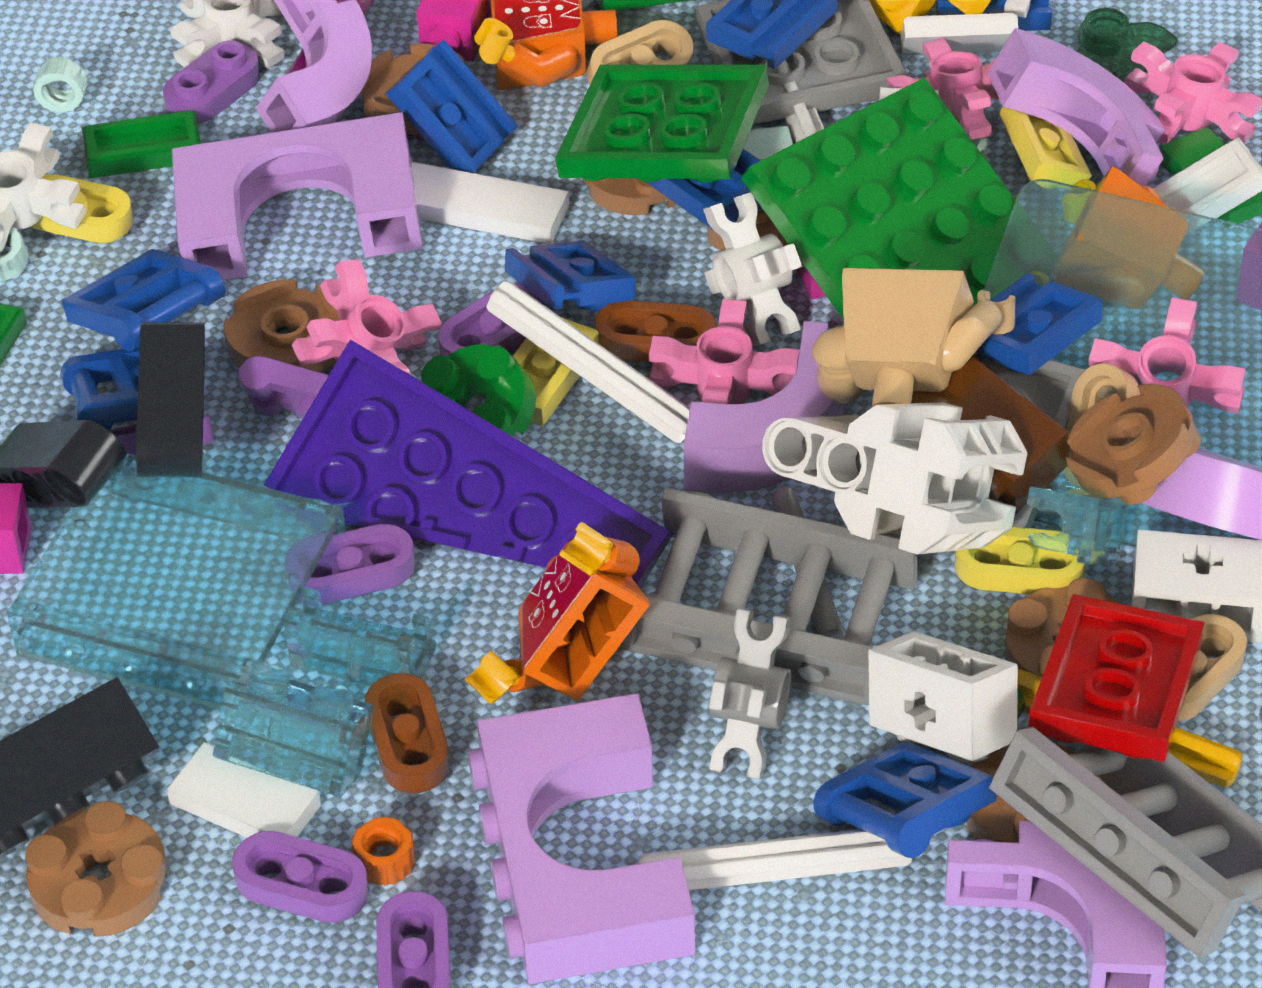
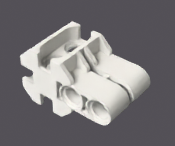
M944 402L875 405L861 416L781 418L774 421L767 428L762 441L764 459L772 471L781 476L835 492L834 503L850 534L874 540L875 536L879 534L901 533L898 549L915 554L984 548L1010 531L1016 507L988 499L994 468L1016 475H1023L1027 458V451L1011 421L991 415L986 416V419L960 420L963 408Z

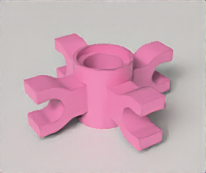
M945 39L923 43V53L930 63V70L924 71L926 80L934 90H939L938 96L958 123H961L962 128L971 140L992 136L991 125L985 118L983 108L991 107V99H999L987 74L996 58L988 65L982 66L980 57L973 53L964 51L952 52ZM906 75L887 78V88H904L920 79H914Z
M1142 42L1133 50L1131 60L1143 65L1148 74L1135 68L1126 76L1124 83L1134 92L1154 93L1160 96L1156 99L1154 109L1160 112L1157 118L1165 129L1158 139L1159 142L1163 144L1169 143L1178 133L1179 129L1198 131L1209 127L1211 122L1217 124L1232 140L1239 137L1245 143L1254 134L1256 125L1244 121L1238 112L1252 118L1262 108V98L1252 93H1234L1226 89L1231 81V77L1226 75V72L1231 64L1237 60L1238 50L1218 42L1207 56L1187 54L1177 58L1175 64L1170 62L1158 48L1146 42Z
M360 259L339 261L334 267L339 278L324 280L320 288L327 302L336 309L340 320L333 321L324 318L311 320L306 328L310 337L297 338L292 344L300 365L315 364L332 357L338 361L351 339L412 376L408 367L399 360L394 348L414 350L424 347L427 341L423 332L437 331L442 325L434 305H420L401 312L398 306L391 300L383 296L369 294L366 272Z
M1172 297L1163 336L1148 341L1141 348L1140 352L1126 349L1114 342L1094 339L1089 357V366L1108 363L1130 373L1136 379L1138 385L1160 384L1170 387L1182 397L1187 407L1195 400L1207 403L1222 411L1239 414L1244 395V386L1242 385L1246 369L1227 365L1207 366L1196 363V356L1190 345L1196 328L1194 316L1197 302ZM1160 372H1173L1179 375V377L1174 380L1165 381L1157 379L1154 375Z
M722 299L718 327L705 331L699 337L696 346L685 345L670 337H652L649 350V361L653 362L650 380L659 387H671L681 383L697 384V393L702 402L744 404L750 398L752 390H762L773 396L786 387L797 370L800 349L779 348L770 352L752 351V341L747 335V326L744 325L747 301Z

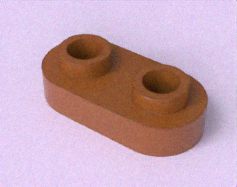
M632 300L610 303L602 308L595 318V329L598 331L599 344L621 360L651 362L649 361V350L653 336L670 337L685 345L696 346L699 337L705 331L716 327L713 315L698 306Z
M406 673L390 674L375 681L366 693L365 708L369 730L385 780L393 788L406 793H421L435 788L446 778L450 765L447 740L429 686L419 677Z

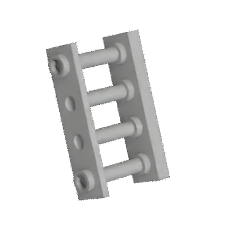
M665 488L661 497L664 528L673 532L672 537L675 539L654 595L646 596L650 606L623 640L622 649L716 671L722 657L738 660L740 646L734 632L736 610L746 607L762 558L800 565L783 614L784 616L791 617L790 629L786 640L776 651L773 666L790 670V688L869 706L868 650L874 648L870 646L889 585L910 590L915 589L917 582V554L898 549L900 537L892 533L879 534L875 536L874 540H869L850 534L848 528L844 526L719 500L703 492L691 491L687 493ZM700 544L737 551L718 607L714 610L679 603ZM826 571L863 579L845 637L841 639L805 632ZM752 620L751 630L756 637L767 639L772 634L773 624Z
M1034 727L1016 731L989 788L1196 956L1201 958L1216 952L1241 904L1250 902L1262 911V824L1168 752L1165 762H1160L1147 758H1132L1120 752L1086 745L1083 751L1068 755Z

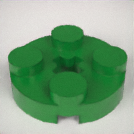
M487 344L467 346L452 352L448 356L438 355L433 357L422 369L421 381L464 408L477 395L485 398L484 404L475 406L473 413L509 435L514 436L515 432L518 431L523 436L529 427L536 404L534 383L528 373L505 348Z

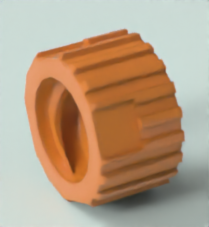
M391 817L373 818L356 829V833L352 837V851L363 862L368 883H374L377 886L397 884L398 881L405 880V877L412 873L411 869L414 868L416 860L413 835L399 819ZM380 845H391L397 848L389 856L377 857L371 855Z

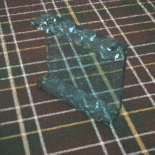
M127 453L123 463L87 506L72 507L7 611L16 654L20 657L107 680L118 677L121 683L257 719L267 701L262 664L333 535L346 532L343 507L320 499H310L273 490L260 484H249L213 475L203 470L202 477H137L136 455Z

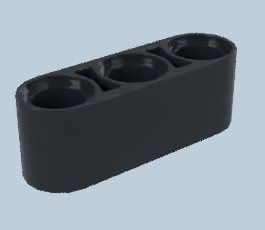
M141 322L136 427L137 477H202L205 378L204 322Z
M71 420L20 423L16 425L0 445V483H23L28 508L85 507L127 457V452L118 438L109 430L93 421Z

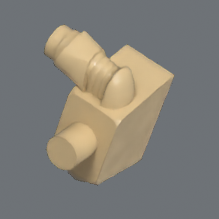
M843 268L844 325L824 331L813 344L812 355L818 363L817 383L819 389L828 398L838 403L853 402L860 397L863 390H874L872 407L882 404H911L913 391L940 392L948 387L952 372L961 369L991 334H1006L1014 329L1016 296L1009 295L1004 301L992 302L990 301V292L980 290L977 294V304L973 307L974 300L964 271Z

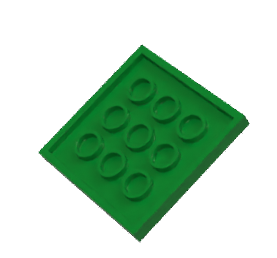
M925 77L749 166L741 178L787 243H794L800 261L843 320V268L964 271L974 300V307L977 304V294L980 290L989 291L990 299H992L1026 273L1039 272L1046 275L1048 279L1052 278L1054 275L1051 273L1059 259Z

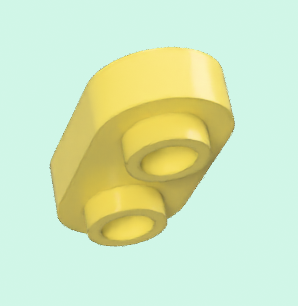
M43 175L42 179L49 181L66 179L78 182L80 191L73 202L84 204L86 214L77 229L59 225L46 216H43L30 227L98 243L113 242L123 237L132 228L134 218L131 201L128 194L122 189L63 175Z
M1012 527L1010 531L984 548L956 550L954 567L957 576L965 584L973 588L987 591L1031 594L1046 587H1065L1076 579L1084 578L1086 551L1078 539L1065 532Z

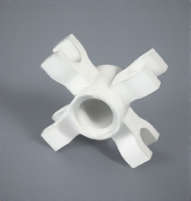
M184 0L180 2L183 13L189 17L197 18L191 21H181L170 28L171 37L185 46L174 52L175 61L183 67L189 65L218 43L228 40L251 46L257 53L258 62L268 69L285 59L284 50L272 42L273 39L282 34L281 25L272 19L264 18L281 14L274 0Z
M30 122L22 135L18 151L0 152V254L5 247L11 227L24 229L34 225L43 216H46L59 225L77 229L86 214L84 204L73 202L80 191L78 182L66 179L54 181L42 179L43 175L52 170L60 158L58 149L46 147L53 136L52 128L49 126Z
M749 192L733 198L739 210V217L735 223L726 218L722 203L703 209L708 224L722 237L726 250L713 256V269L705 271L704 274L711 294L721 292L725 299L747 301L749 312L747 333L752 341V346H757L771 341L765 328V323L769 316L777 319L782 335L801 330L796 314L782 301L778 289L789 285L792 280V270L800 268L802 265L794 243L783 246L774 234L759 237L756 229L757 205L754 196Z

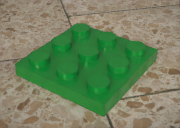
M599 65L555 157L559 178H581L585 181H600L606 178H637L643 182H655L661 179H695L703 183L715 182L720 179H731L769 86L766 65Z

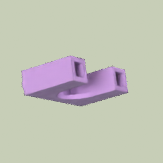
M403 112L172 148L177 240L181 258L212 267L223 280L247 277L244 231L251 214L268 199L283 192L300 188L332 190L344 195L355 205V214L364 258L423 249L411 154Z
M639 694L477 720L479 748L467 750L470 775L474 791L487 790L489 802L479 804V814L485 845L498 843L501 858L490 860L497 901L510 899L513 915L502 917L509 959L522 957L528 985L695 955V913L680 857L606 870H585L558 862L546 854L533 839L541 824L555 811L568 804L585 799L653 788L652 745Z

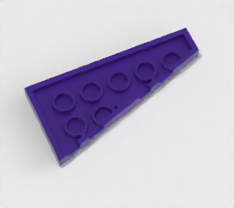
M351 339L253 502L265 507L361 528L377 524L395 525L405 530L412 539L544 568L547 567L549 561L554 556L559 554L567 542L574 539L577 534L575 528L579 523L583 522L604 537L623 540L636 549L639 554L640 563L635 574L630 577L640 589L674 534Z

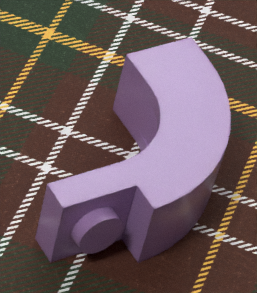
M274 0L299 40L305 54L307 66L305 69L277 77L257 105L258 113L271 133L339 122L361 93L371 70V36L358 2L356 0H347L341 3H337L336 0Z
M1015 28L987 73L1002 106L1041 118L1070 133L1090 152L1103 176L1106 175L1111 166H1114L1140 186H1146L1147 183L1151 182L1156 176L1159 165L1163 160L1156 142L1165 129L1148 105L1120 79L1086 56L1046 37Z
M803 322L797 370L787 386L775 395L747 404L691 401L684 441V490L722 493L743 492L764 488L788 480L790 478L775 473L765 462L762 452V441L767 428L774 421L781 418L846 415L847 403H838L828 398L819 389L816 379L818 363L813 358L812 348L816 339L824 331L828 330V323Z
M1199 447L1170 476L1158 483L1155 493L1148 500L1142 502V504L1201 524L1262 540V467L1228 458Z
M1019 820L1017 843L995 842L989 839H974L971 841L948 840L945 905L1020 908L1036 911L1055 919L1075 936L1083 949L1087 962L1088 988L1164 987L1167 967L1164 929L1032 822Z

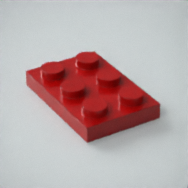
M1072 594L1030 709L1028 728L1034 727L1044 736L1052 737L1060 742L1080 743L1120 752L1132 758H1147L1165 762L1200 650L1205 622Z

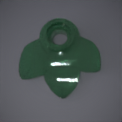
M1098 8L1090 11L1079 25L1077 42L1080 47L1076 51L1099 64L1124 83L1126 76L1135 68L1148 74L1143 65L1131 60L1133 50L1142 42H1146L1158 48L1162 53H1165L1178 45V39L1170 31L1156 23H1129L1128 17L1117 9Z

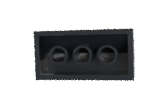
M118 677L0 740V859L22 847L30 840L26 830L48 818L53 826L57 827L90 807L86 799L87 796L107 785L110 786L114 794L118 793L150 773L145 764L154 756L159 749V745Z

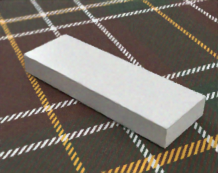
M411 162L418 214L421 220L552 244L569 208V191Z

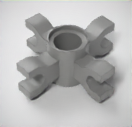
M738 608L734 622V632L740 646L738 660L727 657L720 659L711 689L708 707L710 709V716L727 720L724 737L712 752L709 770L718 772L727 770L730 750L732 748H741L747 752L750 758L747 777L760 780L764 777L767 762L766 752L761 741L762 729L766 727L779 730L784 719L789 697L790 670L774 667L773 665L777 649L784 643L789 634L791 617L784 615L774 616L772 634L767 639H760L751 630L754 610Z

